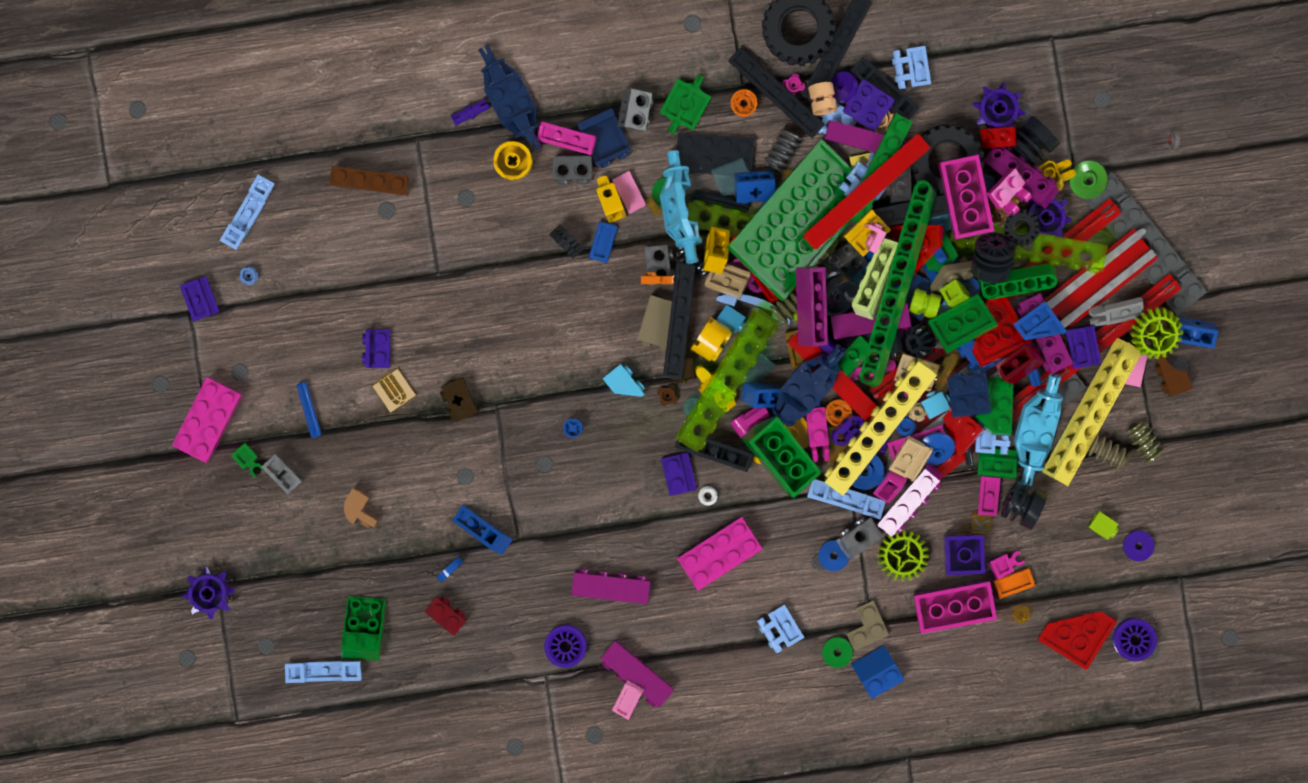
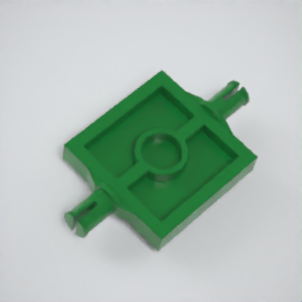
M697 74L693 84L677 79L659 112L672 121L666 132H671V135H674L678 126H685L694 131L711 99V96L699 88L704 79L703 76L700 78V75Z

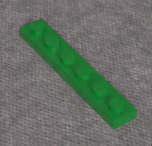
M897 113L893 115L859 185L900 149L913 123L912 121ZM875 198L851 218L850 221L857 223L870 210Z

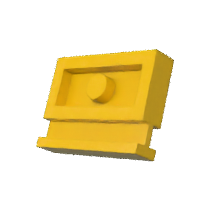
M872 209L843 235L863 257L869 252V250L865 249L867 237L874 232L864 227L865 223L871 225L874 222L881 225V230L886 232V234L891 230Z

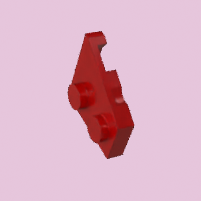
M951 409L943 417L950 437L954 441L957 454L962 457L985 428L972 416L952 419Z

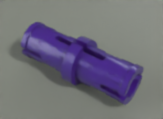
M485 98L471 106L466 105L465 109L450 116L455 126L470 118L474 119L476 115L490 108Z

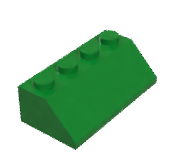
M777 416L755 425L741 437L782 490L793 498L822 473Z

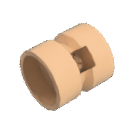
M821 82L809 86L810 99L813 100L811 103L813 115H827L838 110L836 99L832 97L835 94L833 83Z

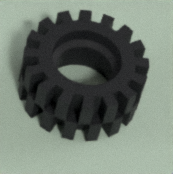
M1019 210L1015 215L1011 213L1006 218L1004 232L1006 236L1015 242L1016 246H1029L1039 235V222L1037 217L1033 216V213H1028L1027 210ZM1020 221L1026 222L1029 225L1028 233L1018 235L1014 231L1016 223Z
M561 224L549 234L573 259L584 249Z

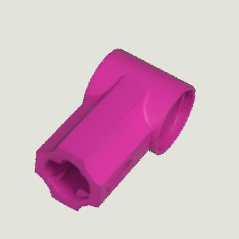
M753 408L746 414L743 413L731 421L730 424L741 438L752 427L771 416L766 408Z

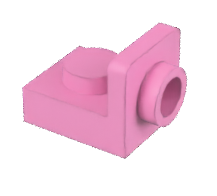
M874 222L871 225L865 223L864 227L874 231L873 234L867 237L865 249L877 253L886 232L881 230V225Z

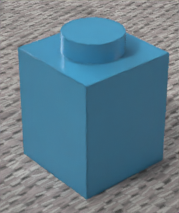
M728 305L725 306L716 319L730 328V331L733 333L736 331L741 332L746 324L744 322L746 317Z

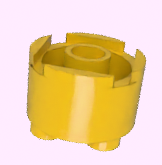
M511 141L503 143L496 149L493 163L495 170L501 177L509 181H518L530 173L533 159L525 145ZM510 157L518 158L515 166L513 164L509 165Z
M710 317L691 350L708 361L712 360L715 362L723 349L720 345L725 346L732 332L730 328Z

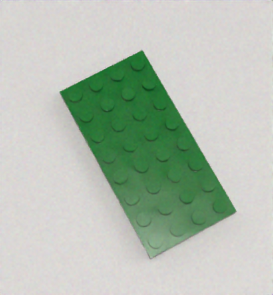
M822 139L814 145L726 247L781 301L785 300L796 287V267L814 266L851 222L849 220L816 251L802 237L847 197L844 191L839 188L840 184L843 181L848 185L852 183L846 178L852 168Z

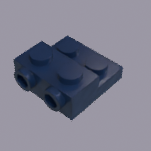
M974 370L970 372V375L963 376L962 373H953L951 377L947 378L952 419L991 414L986 373H982L981 370Z

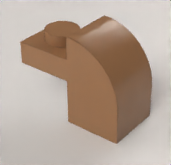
M352 488L345 500V516L352 524H355L360 519L359 523L367 528L372 526L374 528L379 520L363 511L371 497L356 488Z

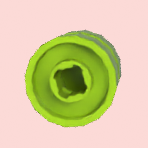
M915 288L909 312L917 315L923 313L924 317L932 319L937 315L942 296L934 293L927 295L926 291Z

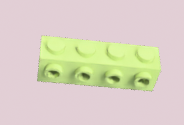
M884 238L877 253H874L872 260L867 266L864 279L860 282L858 293L852 301V307L856 315L874 320L881 303L898 242Z

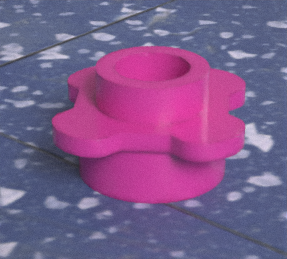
M792 74L791 78L785 79L782 82V85L794 96L798 91L805 89V84L801 83L798 74Z

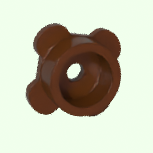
M673 385L657 390V394L660 395L661 399L660 405L666 406L668 403H677L678 397L675 395L676 388Z

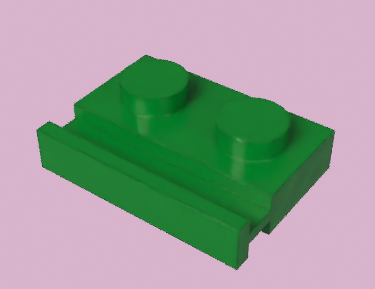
M995 449V454L979 453L977 476L1016 479V450H1008V454H1000V449Z

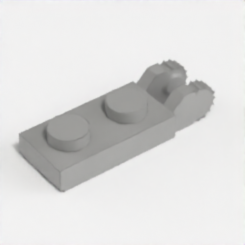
M1139 297L1105 305L1104 307L1095 306L1089 310V314L1092 316L1090 324L1096 327L1142 317L1140 313H1144L1143 300Z

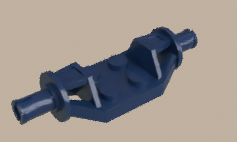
M489 45L484 46L487 54L483 48H480L478 52H480L486 64L481 69V73L484 76V91L502 126L515 135V139L524 138L531 153L536 151L533 143L537 150L542 148L534 133L540 127L537 124V108L519 73L507 65L504 58L496 60Z
M836 345L829 355L820 353L816 357L804 359L780 388L777 405L772 409L774 415L783 424L793 426L797 420L809 414L834 386L836 375L840 372L837 362L846 354V350L843 347L840 350L841 346Z

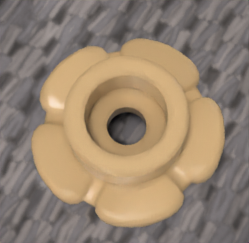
M915 403L909 411V418L913 421L917 420V422L924 420V416L927 415L921 403Z

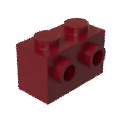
M1025 344L1011 355L1002 359L995 366L1004 382L1015 384L1043 365L1044 361L1036 347Z
M437 596L424 612L454 636L467 621L465 618L466 614L457 608L455 610L450 606L451 602L444 596Z

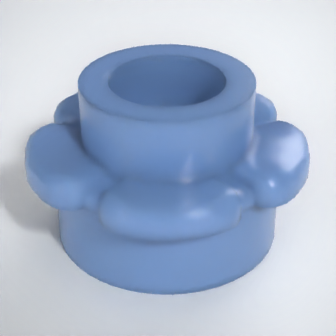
M244 267L240 271V281L242 283L253 285L258 280V273L254 267Z

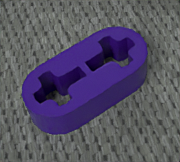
M851 414L832 431L831 439L838 446L848 444L851 438L860 432L859 429L864 423L863 419L857 414ZM853 420L857 421L858 425L856 427L852 426L851 422ZM839 433L843 434L844 438L842 440L838 439L837 435Z

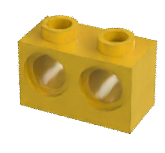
M711 227L706 239L703 270L719 274L723 273L728 260V249L726 247L729 245L730 230Z

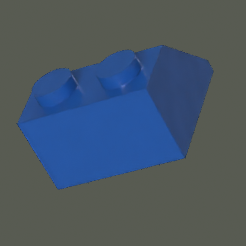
M884 645L851 664L871 699L904 681L902 674Z

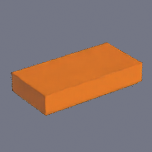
M1029 568L993 580L999 599L1036 586Z

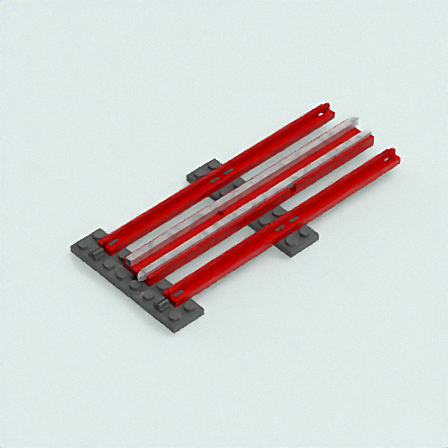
M1113 172L1107 175V186L1101 195L1093 199H1084L1092 212L1063 234L1064 237L1062 239L1058 238L1022 267L1026 268L1042 264H1051L1055 267L1104 227L1115 238L1116 242L1043 299L1066 330L1089 314L1091 308L1099 306L1140 272L1152 285L1149 290L1140 296L1143 300L1145 315L1147 314V308L1154 311L1155 307H1159L1165 302L1172 312L1178 316L1207 293ZM978 281V283H979V285H980V297L982 298L983 302L986 304V302H987L988 299H986V298L983 296V294H982V289H981V284H980V282ZM1018 295L1008 296L1007 299L1018 318L1021 319L1016 310L1019 308V302L1015 298ZM1135 319L1110 325L1106 324L1095 332L1099 354L1114 343L1117 338L1128 332L1133 324H1137ZM1031 339L1032 343L1030 345L1033 346L1036 342L1034 339ZM933 348L931 354L921 359L935 362L946 352L944 349ZM968 360L933 386L931 392L934 390L937 393L942 391L943 394L947 393L949 396L947 378L951 377L953 373L970 375L971 371L967 367V364H969ZM995 365L984 372L987 377L1002 378ZM1043 365L1037 368L1042 384L1033 387L1030 383L1013 396L1012 423L1020 417L1023 405L1036 395L1037 390L1046 389L1050 372H1046ZM1072 365L1053 373V376L1054 374L1061 376L1057 393L1064 397L1061 401V407L1087 388L1076 375V372L1081 368L1073 369ZM898 366L883 377L879 386L868 389L879 405L884 402L882 399L888 391L892 392L896 387L894 385L896 382L894 377ZM927 391L925 394H923L920 400L916 403H920V401L926 399V394L930 392ZM949 410L932 419H928L926 415L924 420L920 422L915 420L916 428L913 434L939 425L945 428L946 425L943 417ZM974 442V443L971 445V446H972V453H975V442ZM955 449L949 460L942 463L939 467H937L938 465L931 466L943 474V478L966 460L965 454L960 457Z

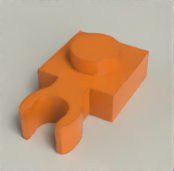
M647 272L645 276H641V284H674V276H656V272Z

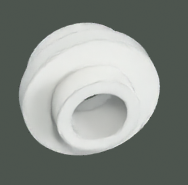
M710 486L703 487L698 494L700 502L707 506L714 504L718 496L716 490ZM706 492L711 493L712 497L710 499H705L704 494Z

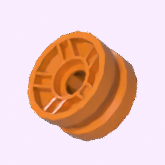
M746 89L735 92L730 102L733 113L740 117L752 115L757 107L755 94ZM743 99L748 103L746 107L740 105Z
M833 400L826 406V419L830 424L838 426L845 418L852 414V409L843 400ZM837 409L842 411V415L839 417L835 415Z

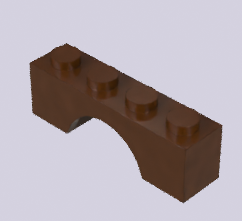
M332 166L329 185L408 196L410 177Z
M1161 320L1162 327L1170 329L1169 322ZM1148 339L1150 346H1153L1151 339ZM1161 354L1159 359H1155V371L1158 376L1161 375L1163 381L1161 388L1164 394L1167 393L1171 397L1193 389L1187 371L1173 368Z

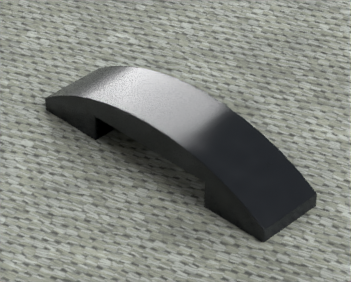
M864 57L850 70L860 82L864 79L895 99L891 109L902 117L910 120L920 109L913 100L904 95Z

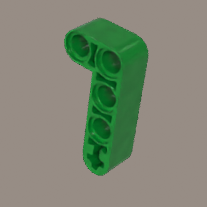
M1042 264L1012 270L1010 278L1005 282L987 283L980 280L982 294L986 299H997L1051 289L1057 284V276L1054 266Z

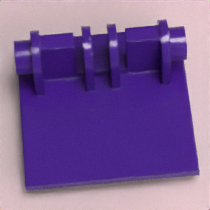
M863 79L858 86L855 96L848 101L843 112L875 132L886 113L893 107L895 99Z

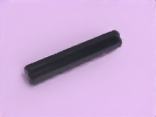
M695 190L694 201L739 212H748L749 203H737L736 199L700 190Z

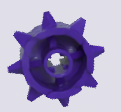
M1002 83L999 89L993 91L984 86V97L980 102H974L972 105L979 109L980 118L976 122L977 125L985 123L991 128L1014 127L1013 121L1016 117L1025 115V112L1019 109L1018 99L1021 93L1012 94L1010 91H1007L1005 83ZM998 104L1001 105L1000 108H1003V111L999 114L994 110V107Z
M1030 199L1028 201L1030 207L1027 209V212H1031L1033 216L1037 217L1039 222L1038 236L1041 239V243L1045 244L1047 238L1053 235L1062 239L1064 236L1061 229L1065 223L1072 222V219L1066 216L1063 209L1067 201L1058 202L1053 199L1044 209ZM1044 213H1047V217H1050V220L1046 221V223L1041 219ZM1027 223L1026 225L1028 228L1024 234H1027L1029 231V225Z
M204 567L203 575L197 578L190 575L187 577L191 586L188 592L182 594V597L188 598L190 604L193 605L192 614L198 611L207 613L211 620L215 611L219 609L229 611L230 608L227 600L229 595L235 592V589L228 587L225 581V572L220 575L211 574L208 567ZM207 588L213 592L211 598H209V595H205V591L208 590Z

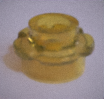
M1016 606L1014 612H1012L1013 620H1016L1018 624L1028 622L1031 618L1030 609L1027 606Z

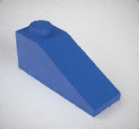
M744 382L741 401L753 408H774L777 405L782 385L764 382Z
M464 505L461 506L452 519L454 523L489 549L503 555L513 540Z

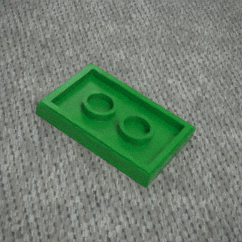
M979 294L928 320L930 328L946 354L998 326Z

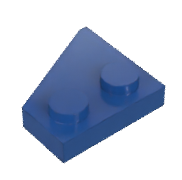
M1045 301L1013 324L1024 340L1067 332Z

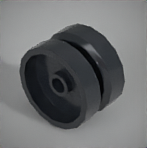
M830 266L825 268L827 315L838 316L852 307V301L859 289L857 284L840 267Z

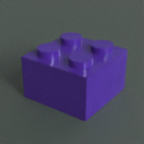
M983 534L943 535L946 575L985 574Z

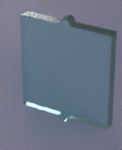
M743 158L711 170L715 179V186H718L721 196L734 193V173L750 172L746 168Z

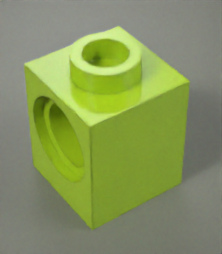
M956 279L940 289L941 294L950 307H954L971 298L965 285Z
M1096 511L1087 525L1088 528L1107 540L1110 537L1114 538L1119 530L1117 528L1119 524L1100 511Z

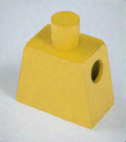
M607 176L598 178L599 188L596 191L608 223L610 224L627 217L615 184L610 183Z

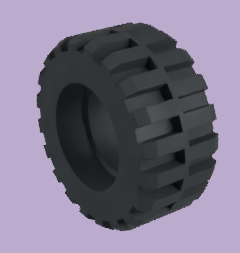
M776 0L769 4L770 7L765 11L764 20H762V33L767 47L778 60L787 62L788 65L792 66L794 64L805 66L807 63L814 64L817 59L825 57V53L830 51L832 43L836 38L834 14L825 0ZM796 11L810 13L817 22L815 37L804 45L788 43L781 32L783 20L789 14Z
M940 124L931 127L921 135L931 148L911 165V174L915 178L916 183L925 180L936 188V197L945 195L942 179L937 177L929 166L931 151L942 143L954 144L960 148L964 157L979 155L982 169H984V152L981 150V144L976 140L975 135L972 132H968L966 128L956 126V124ZM926 187L923 191L927 193L928 187Z

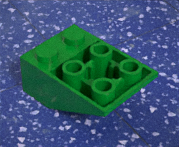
M348 596L341 641L342 658L380 661L386 599Z

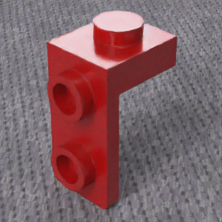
M1015 127L980 130L981 149L1016 146Z

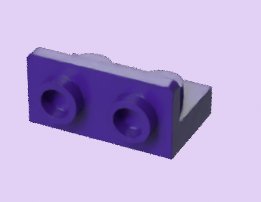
M366 329V333L362 334V344L366 345V352L362 353V364H365V368H390L391 330Z

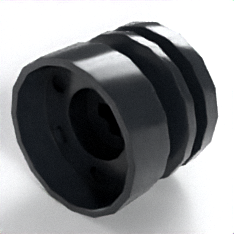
M1031 116L1022 124L1026 131L1025 134L1016 130V136L1019 140L1016 138V146H1013V149L1032 166H1038L1040 163L1036 157L1040 160L1045 159L1041 150L1044 149L1051 153L1060 143L1041 121Z
M997 232L981 234L975 242L974 256L971 263L972 274L977 279L987 283L1005 282L1010 278L1016 251L1015 242L1010 237Z
M1017 480L1013 487L1009 489L1004 499L1001 517L1006 519L1011 512L1009 520L1013 522L1019 515L1021 516L1019 525L1032 530L1041 515L1048 494L1035 489L1029 495V485L1027 484L1020 491L1022 482Z

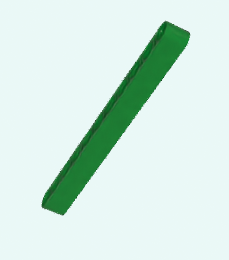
M925 180L917 182L914 187L860 371L862 383L871 387L879 386L883 380L937 195L936 188ZM928 187V192L923 195V190ZM923 206V210L917 214V209ZM917 224L916 231L912 232V227ZM912 243L911 249L907 251V245ZM906 261V267L901 269L902 263ZM901 280V285L896 288V282ZM896 299L895 305L890 307L891 300ZM890 317L889 324L885 325V320ZM882 336H885L884 342L880 344V338ZM879 354V360L874 363V357ZM871 373H873L874 378L871 381H869L868 377Z

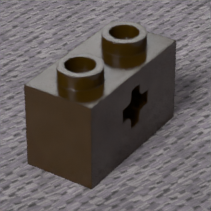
M463 377L441 387L440 395L443 401H447L450 406L447 410L452 420L455 419L458 422L478 413ZM455 395L463 398L460 406L458 403L454 404L453 402L456 399Z

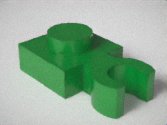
M244 443L231 455L243 470L249 467L250 474L253 477H257V474L254 472L255 467H259L264 471L261 468L263 465L255 462L258 456L247 443Z

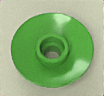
M1095 161L1079 163L1073 169L1077 173L1076 176L1070 179L1072 191L1083 199L1098 197L1107 186L1108 176L1106 170ZM1089 178H1093L1092 184H1088Z

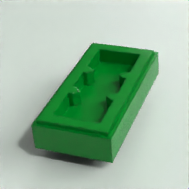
M860 335L848 347L846 354L837 362L846 376H850L864 361L869 342L863 335Z

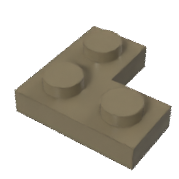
M972 261L944 265L929 287L930 293L941 294L940 289L955 279H970L973 276L971 271Z
M873 600L856 607L863 626L846 633L854 651L889 636Z

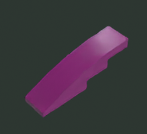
M829 120L824 139L875 153L883 134ZM903 141L900 149L906 144L907 141Z

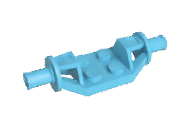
M669 151L667 153L669 168L663 171L666 181L660 193L666 233L676 241V247L684 248L686 263L692 264L698 261L695 246L702 243V238L699 237L698 222L688 220L689 212L685 205V191L691 186L688 176L690 170L687 166H681L679 151Z
M1049 374L1046 389L1037 390L1036 395L1022 407L1014 444L1019 457L1018 464L1024 467L1022 479L1020 480L1024 485L1032 486L1035 471L1044 470V462L1052 447L1061 413V401L1064 398L1061 394L1057 393L1061 376L1056 374L1054 376ZM1043 398L1046 399L1043 406H1038ZM1026 451L1030 452L1029 458H1026Z

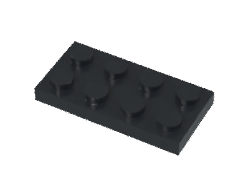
M678 133L677 151H679L681 166L689 167V173L734 176V173L752 172L755 138Z

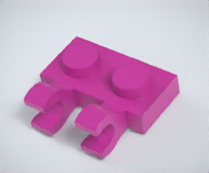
M1011 168L987 193L997 209L1003 207L1007 215L1011 212L1015 215L1020 210L1010 200L1014 195L1019 202L1023 200L1028 202L1032 197L1022 187L1026 182L1016 168Z

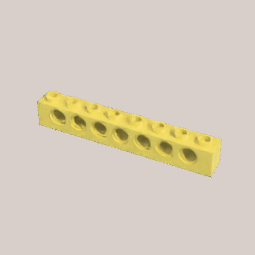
M1119 338L1112 344L1042 471L1044 474L1069 486L1141 356L1140 350L1137 351L1135 346Z
M918 358L916 361L912 360L906 368L908 372L904 377L900 376L896 380L894 390L892 392L888 391L883 397L884 403L880 407H875L871 413L873 417L870 421H865L859 429L861 431L857 437L853 436L847 444L849 448L846 452L842 451L836 458L838 462L835 466H830L825 472V483L842 496H844L937 376V371ZM913 376L920 379L916 385L909 382V379ZM899 392H906L908 397L904 400L897 397ZM888 407H894L896 412L893 415H889L885 410ZM882 422L885 426L883 429L877 430L874 428V424ZM870 437L873 442L870 445H865L862 439ZM853 452H858L861 454V458L854 460L850 455ZM846 467L849 469V473L842 475L839 473V469Z

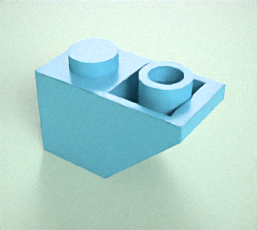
M620 364L603 378L614 394L640 397L644 395L643 390L645 388L639 380L635 382L632 379L631 375L633 373L627 365L623 367Z

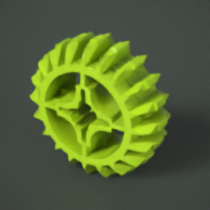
M1155 307L1154 311L1147 308L1146 315L1141 312L1142 318H1135L1137 325H1132L1135 331L1130 332V335L1134 337L1131 341L1133 344H1136L1135 349L1137 351L1140 350V354L1143 356L1146 355L1148 358H1152L1154 355L1155 359H1159L1161 354L1166 358V352L1173 354L1172 348H1178L1176 342L1182 341V338L1179 337V335L1183 334V331L1180 329L1182 324L1178 322L1179 318L1176 315L1174 316L1172 311L1167 312L1166 308L1160 310L1158 307ZM1161 320L1168 321L1170 329L1162 327ZM1143 337L1151 339L1153 346L1145 345Z
M903 529L900 536L897 532L894 538L888 534L887 536L890 541L882 539L886 546L879 545L878 547L880 550H884L883 553H877L878 557H883L882 560L878 561V564L885 563L881 570L889 569L886 574L888 577L894 573L893 579L897 580L898 575H901L900 579L904 582L907 575L908 580L911 581L912 573L919 577L916 571L918 569L921 572L925 571L920 566L921 564L928 565V562L923 561V558H929V554H923L924 551L928 550V547H921L925 541H917L920 535L917 534L912 538L913 531H910L908 536H906V530ZM905 540L902 548H890L896 541ZM911 542L916 545L919 558L910 554ZM903 550H906V554L912 559L904 558V560L901 561V557L894 552L899 553L900 551L902 552ZM888 553L897 558L895 569L888 562ZM906 562L916 563L910 570L901 571Z

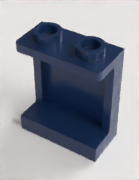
M612 108L577 124L580 132L597 136L593 155H591L597 167L605 168L611 165V161L616 158L620 161L630 156L631 148L621 127H617L618 120Z

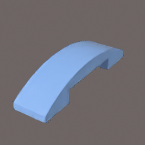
M257 175L248 190L249 193L219 241L235 250L239 248L264 207L275 185L273 182Z
M729 295L718 296L716 301L735 306L736 300H740ZM742 295L740 301L771 310L770 306L772 304L765 300L749 295ZM772 312L771 319L778 321V319Z
M816 479L811 482L807 495L809 498L877 519H881L886 503L881 499L850 489L842 496L825 482Z
M319 661L285 664V683L362 680L361 661Z

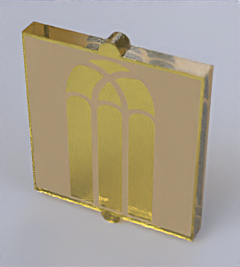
M398 368L388 375H383L381 380L372 385L390 413L401 406H405L409 400L417 396Z

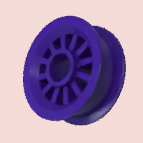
M1125 619L1114 630V648L1118 654L1127 660L1142 661L1148 658L1156 648V632L1149 623L1142 619ZM1137 634L1139 642L1133 645L1130 642V638L1132 635Z
M557 626L546 637L544 644L545 654L548 660L555 666L561 668L573 667L585 656L587 650L586 638L582 631L575 626ZM563 632H567L566 638H564ZM575 637H577L578 640L572 642V640H573ZM563 641L571 644L569 651L561 649L560 644ZM559 650V652H558L557 655L555 656L553 652ZM562 653V659H559L558 656ZM566 654L569 660H564Z

